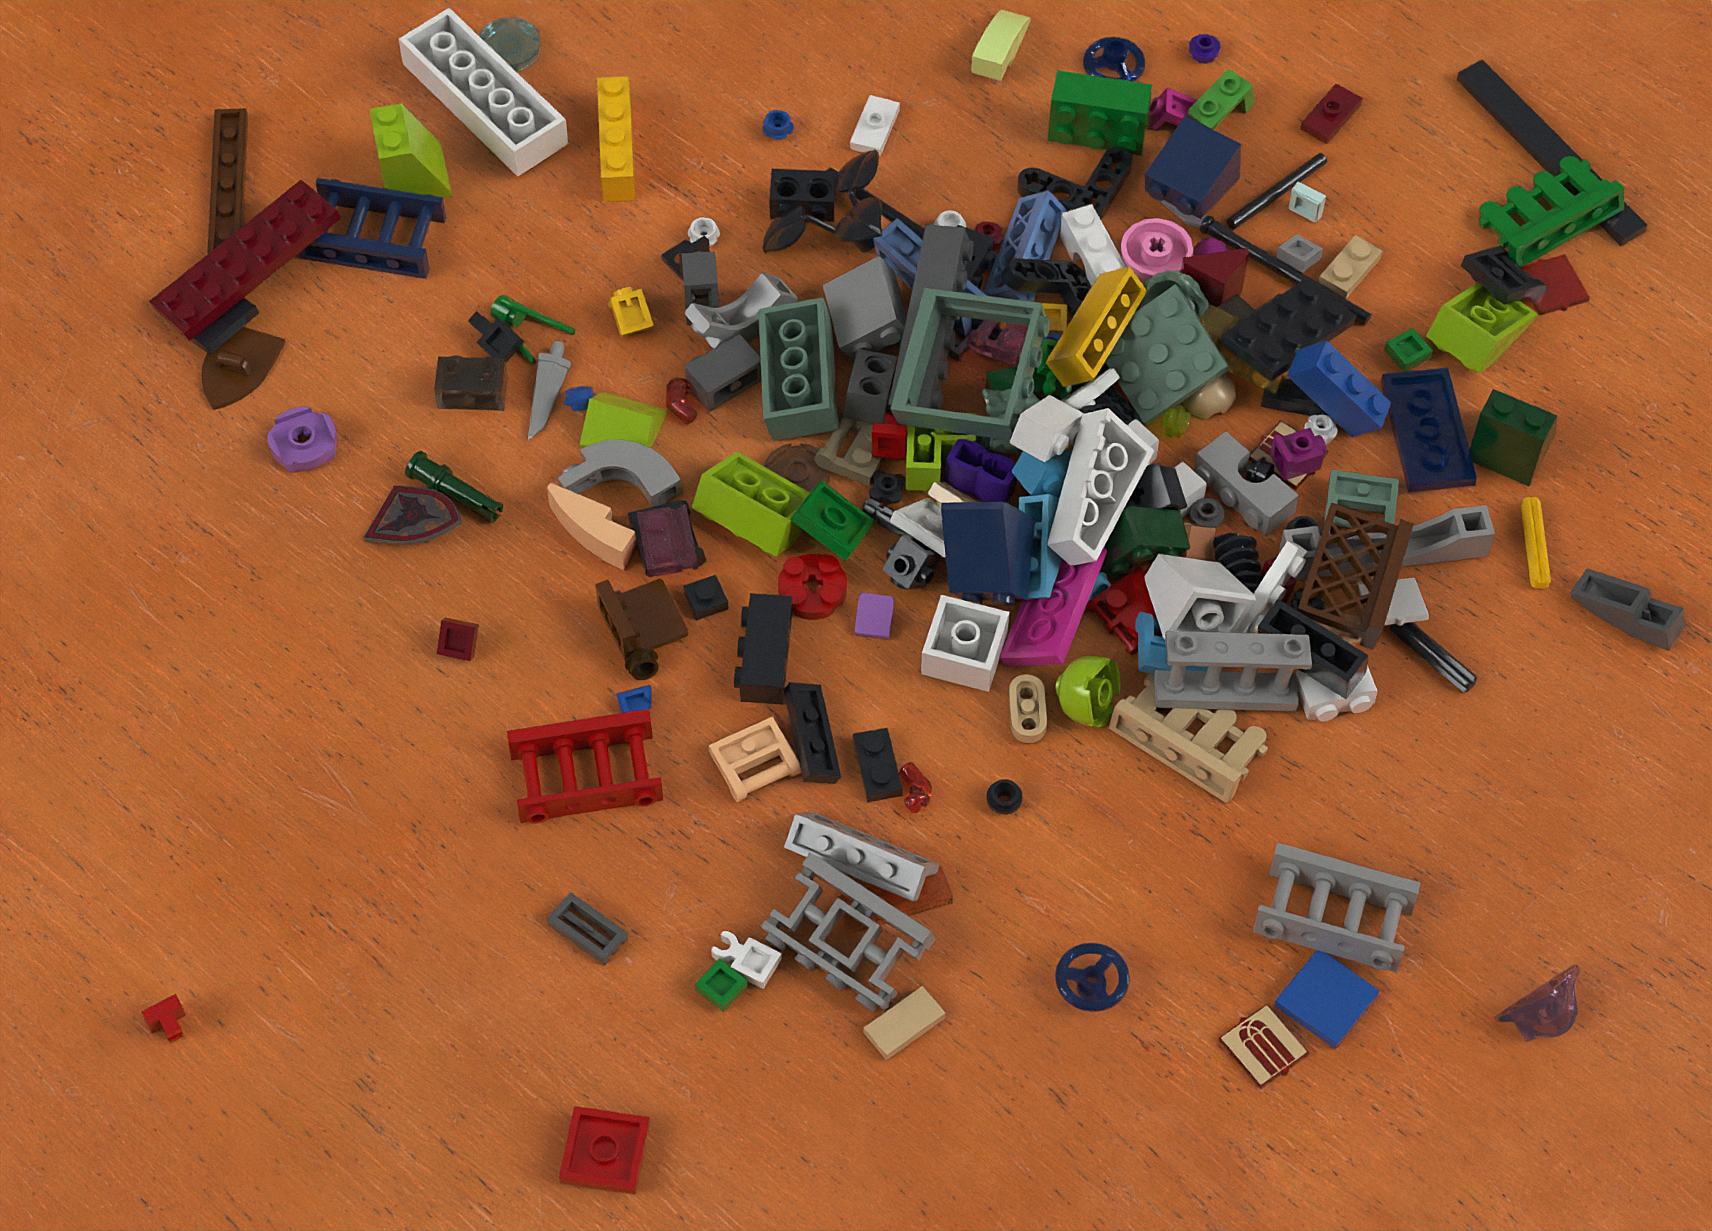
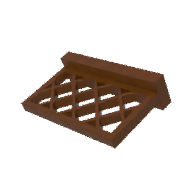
M1331 503L1297 611L1313 621L1361 637L1360 645L1373 650L1384 628L1414 523L1401 519L1397 526ZM1334 517L1347 520L1352 529L1340 532L1333 522ZM1375 530L1386 534V538L1384 541L1373 544L1366 532ZM1357 535L1365 547L1353 551L1345 539ZM1337 542L1344 555L1332 559L1325 546ZM1370 554L1377 567L1365 570L1358 558ZM1350 562L1357 574L1345 578L1337 565ZM1329 569L1336 581L1324 585L1317 573ZM1362 581L1369 593L1357 597L1350 584ZM1341 588L1349 601L1337 605L1329 592ZM1321 596L1328 608L1324 610L1307 606L1308 600ZM1354 607L1361 618L1360 624L1346 620L1342 611Z

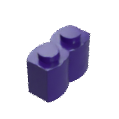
M958 439L947 457L943 480L963 493L974 494L982 502L1008 503L1016 487L1017 478L1011 472L1016 463L1003 455L988 453L984 447L973 441Z

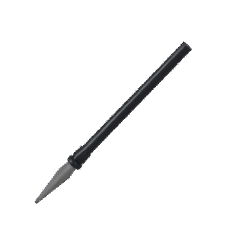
M1164 200L1160 201L1183 222L1200 228L1203 234L1208 233L1209 236L1219 241L1221 240L1235 249L1248 248L1250 258L1295 285L1308 278L1356 314L1355 320L1361 324L1366 325L1370 320L1371 313L1228 230L1225 225L1215 220L1213 216L1204 215L1199 219L1192 214L1185 215L1181 213L1174 205Z

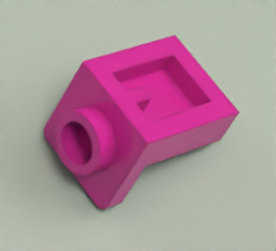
M1166 88L1158 98L1155 97L1150 103V128L1157 130L1165 121L1178 126L1185 116L1189 117L1188 110L1198 100Z

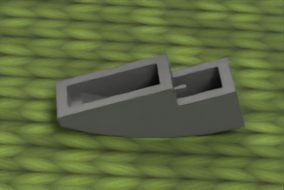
M1590 569L1585 570L1570 592L1571 598L1607 623L1642 641L1668 651L1685 628L1683 608L1651 598L1649 588Z

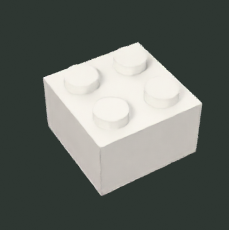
M941 595L922 651L921 674L989 692L1008 634L1009 612Z

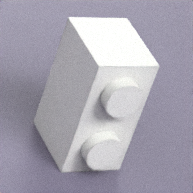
M1049 395L1020 414L1009 443L1046 462L1056 454L1061 455L1069 445H1074L1082 414L1084 413Z

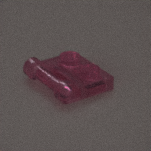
M983 320L978 329L972 331L967 338V345L971 350L1018 366L1029 326L1007 323L996 341L988 337L998 322Z

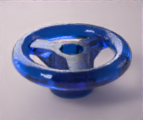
M1106 37L1095 41L1087 48L1083 57L1084 69L1088 75L1132 82L1141 77L1146 64L1142 50L1132 41L1121 37ZM1103 48V54L1093 58L1095 53ZM1128 51L1136 59V67L1132 72L1125 65ZM1107 67L1109 70L1116 71L1121 77H1107L1100 74L1095 68Z
M1083 943L1072 947L1061 957L1056 967L1055 980L1060 994L1069 1004L1080 1010L1099 1012L1112 1008L1123 999L1129 988L1130 974L1125 960L1111 947L1099 943ZM1085 954H1098L1102 956L1094 966H1088L1085 969L1069 967L1071 962L1079 956ZM1113 963L1118 971L1119 981L1115 991L1108 996L1106 992L1105 971ZM1093 977L1098 981L1091 983L1087 981V978ZM1067 980L1077 982L1076 990L1079 996L1070 989Z

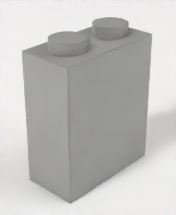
M880 256L823 285L839 349L854 362L858 349L877 352L902 339L907 318L906 309L895 270Z

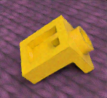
M626 287L613 292L614 297H610L607 304L609 310L613 311L621 338L654 327L642 289L633 291L632 287Z

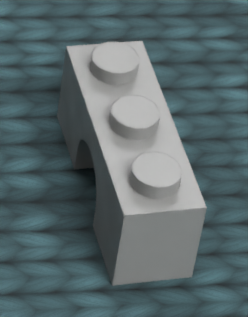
M1225 431L1197 453L1194 472L1207 483L1206 486H1210L1220 496L1225 505L1233 507L1244 517V520L1251 528L1258 529L1266 537L1295 514L1299 495L1275 474L1260 483H1252L1243 479L1241 475L1247 471L1250 452Z

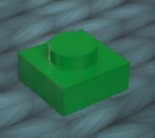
M1414 328L1386 341L1384 349L1403 372L1431 359L1433 352Z
M720 958L695 983V991L722 1012L748 987V980Z

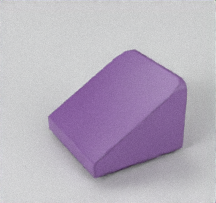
M860 593L854 635L889 640L894 613V597Z

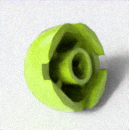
M1083 656L1071 662L1063 674L1058 677L1055 689L1064 713L1074 722L1102 728L1110 721L1114 707H1109L1113 695L1119 696L1121 675L1118 664L1115 661L1099 656Z

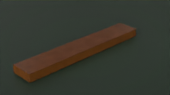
M247 108L217 109L214 112L207 254L244 225L248 131Z

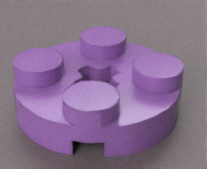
M297 407L283 412L275 419L274 427L271 431L269 429L268 444L274 459L283 465L286 471L296 473L301 470L316 468L326 461L332 460L336 454L337 434L334 423L327 414L322 411L321 414L312 412L309 407ZM304 434L306 438L311 437L307 442L297 443L298 435Z

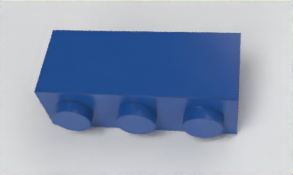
M1327 340L1297 350L1287 376L1351 437L1382 428L1391 402Z

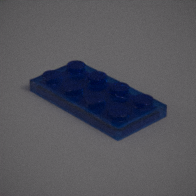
M1437 368L1382 374L1381 385L1384 396L1391 402L1388 413L1408 492L1475 486L1477 475L1449 369Z

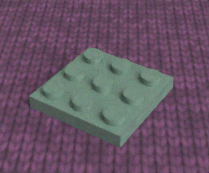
M1177 285L1172 286L1133 314L1105 361L1108 367L1114 368L1119 375L1118 383L1146 425L1151 424L1231 369Z

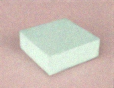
M1297 182L1292 189L1289 210L1317 223L1323 214L1326 195Z

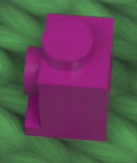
M1307 428L1282 437L1280 434L1274 435L1270 456L1282 479L1286 481L1320 470L1327 449L1321 435L1314 436L1312 430Z

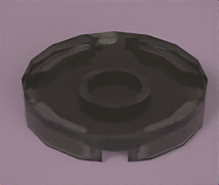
M792 443L782 445L772 451L765 460V468L810 493L820 480L827 485L830 483L831 471L823 469L816 464L814 458L819 449L809 444L801 443V446H792Z

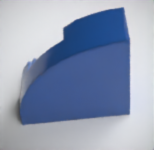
M650 685L616 694L621 713L649 709L650 712L652 706Z

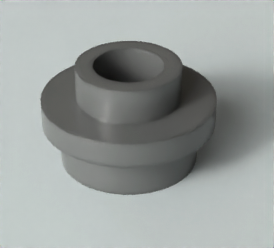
M1199 499L1191 506L1190 519L1192 523L1217 528L1223 522L1224 509L1214 499ZM1203 511L1211 512L1212 514H1204Z

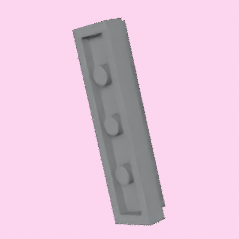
M813 811L795 813L784 848L805 857L811 852L841 872L910 901L918 900L925 877L936 874L939 863Z

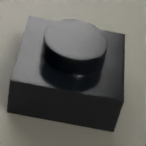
M716 575L683 586L685 597L696 620L729 609L728 600Z

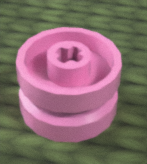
M1160 218L1145 219L1133 224L1124 233L1120 247V256L1126 267L1130 266L1144 285L1145 280L1152 278L1156 273H1163L1166 270L1181 272L1183 257L1193 256V245L1185 229L1176 223Z

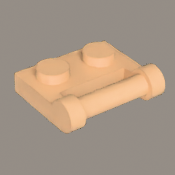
M773 716L709 745V753L729 786V790L736 802L746 799L748 793L785 776L794 777L801 774L800 763ZM777 756H780L783 761L742 781L737 775Z

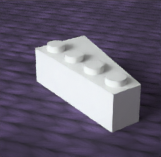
M1109 408L1082 414L1047 543L1070 566L1097 561L1154 453V450Z

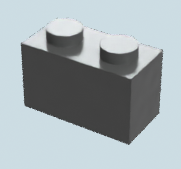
M739 334L730 340L722 341L715 349L705 355L692 359L685 366L686 386L710 412L762 381L761 358Z

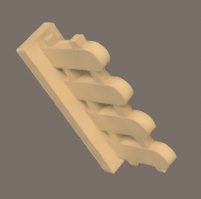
M1149 674L1144 680V685L1147 687L1137 698L1131 695L1126 700L1122 698L1114 707L1109 729L1225 803H1228L1235 795L1239 781H1243L1248 775L1249 770L1245 768L1255 755L1263 758L1267 753L1268 747L1264 745L1267 738L1265 730L1258 726H1251L1245 732H1242L1234 727L1237 715L1230 709H1218L1214 714L1207 709L1173 708L1164 717L1156 712L1158 708L1155 707L1153 675ZM1197 717L1206 724L1194 736L1186 731V729ZM1227 736L1235 741V744L1224 755L1215 748Z

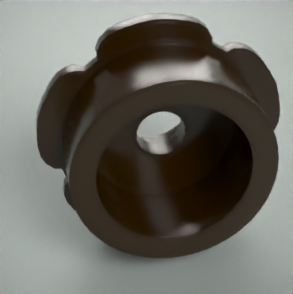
M645 648L635 649L626 659L625 668L636 680H647L658 671L659 665L656 661L658 660V655L654 650L648 651Z

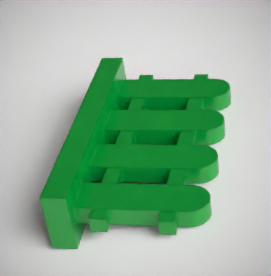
M1573 156L1564 157L1560 161L1559 175L1554 177L1546 171L1538 172L1533 177L1534 189L1527 192L1520 186L1509 188L1506 192L1507 204L1500 207L1493 201L1481 204L1479 225L1483 229L1490 227L1500 237L1498 239L1499 245L1504 249L1508 247L1509 257L1522 268L1624 210V187L1617 180L1612 183L1607 179L1600 181L1590 171L1591 164L1586 159L1580 162ZM1570 182L1580 193L1573 196L1563 185ZM1543 197L1554 208L1546 211L1536 200ZM1517 212L1527 223L1519 226L1509 215Z

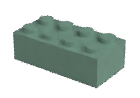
M824 298L758 309L763 420L773 441L839 430L833 323Z

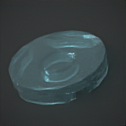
M509 17L495 20L489 23L479 36L515 71L529 67L538 58L540 53L539 32L533 24L524 19Z

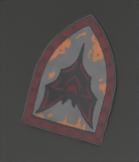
M394 485L366 532L364 540L394 545L428 543L429 540L437 538L462 523L461 517L453 502L441 492L427 488Z

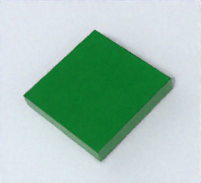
M821 480L790 519L845 561L875 522L873 518Z

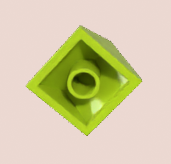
M602 392L589 399L580 439V448L583 449L589 445L609 440L632 441L651 448L665 419L667 410Z

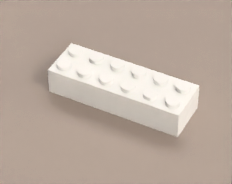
M450 8L399 38L403 65L517 176H520L568 145L566 119Z

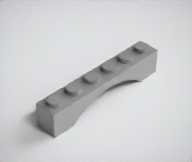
M1487 505L1452 509L1436 518L1414 525L1401 567L1488 556L1495 532ZM1313 526L1283 530L1279 553L1287 541L1296 543L1307 550L1303 556L1306 560L1301 571L1293 577L1295 580L1307 579L1323 529L1322 527ZM1367 533L1373 544L1384 541L1386 538V534ZM1357 535L1345 539L1353 551L1365 547ZM1337 542L1325 546L1332 559L1344 555ZM1370 554L1358 558L1365 570L1377 567ZM1350 562L1337 565L1342 574L1356 573ZM1329 569L1317 573L1318 577L1333 576Z

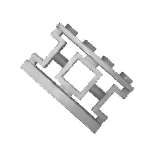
M810 852L802 863L804 869L801 873L798 872L795 877L800 884L808 888V891L789 918L775 909L772 910L769 920H764L761 924V927L768 933L765 940L781 951L789 947L798 953L795 960L809 970L814 971L817 966L828 973L825 980L839 990L844 991L847 986L858 993L855 1000L872 1012L876 1007L886 1012L890 1007L888 1003L892 998L894 999L898 992L883 981L903 952L919 962L923 956V951L930 949L936 937L930 930ZM814 877H817L852 900L853 903L848 905L837 898L829 911L825 913L814 905L824 890L812 880ZM843 912L868 928V931L849 958L823 942ZM874 916L914 941L912 945L898 937L888 953L875 946L874 943L882 933L883 928L872 920ZM805 917L817 924L818 927L808 941L820 950L818 954H815L779 930L781 925L795 933ZM865 957L877 964L878 968L869 979V982L880 990L878 995L839 970L840 966L843 965L852 972H855Z

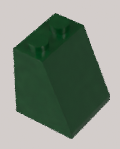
M1493 389L1480 413L1467 460L1530 486L1556 435L1557 415Z

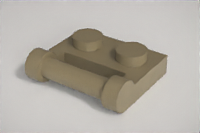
M843 409L838 417L839 430H834L824 448L819 449L814 460L823 469L870 486L874 473L880 469L885 460L882 457H872L871 431L873 423L843 417ZM849 431L858 432L845 457H837L836 453Z

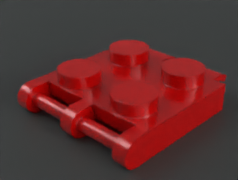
M1140 567L1089 600L1086 605L1090 612L1095 611L1107 624L1106 629L1110 634L1115 633L1127 646L1126 651L1130 655L1138 652V632L1135 630L1138 614L1140 612L1150 613L1153 615V618H1157L1144 579L1149 568L1145 571ZM1103 606L1114 619L1112 620L1100 607ZM1122 627L1130 634L1134 641H1131L1121 630ZM1154 632V636H1162V634Z

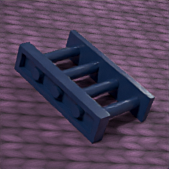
M317 178L315 184L317 193L334 208L336 206L353 208L354 212L346 235L327 233V230L299 253L300 259L423 279L427 278L430 268L427 251L422 246L430 221L445 223L446 214L443 198L430 194L422 195L346 183L335 179ZM368 211L386 214L378 239L375 241L359 238ZM399 216L417 219L410 243L407 246L390 243Z

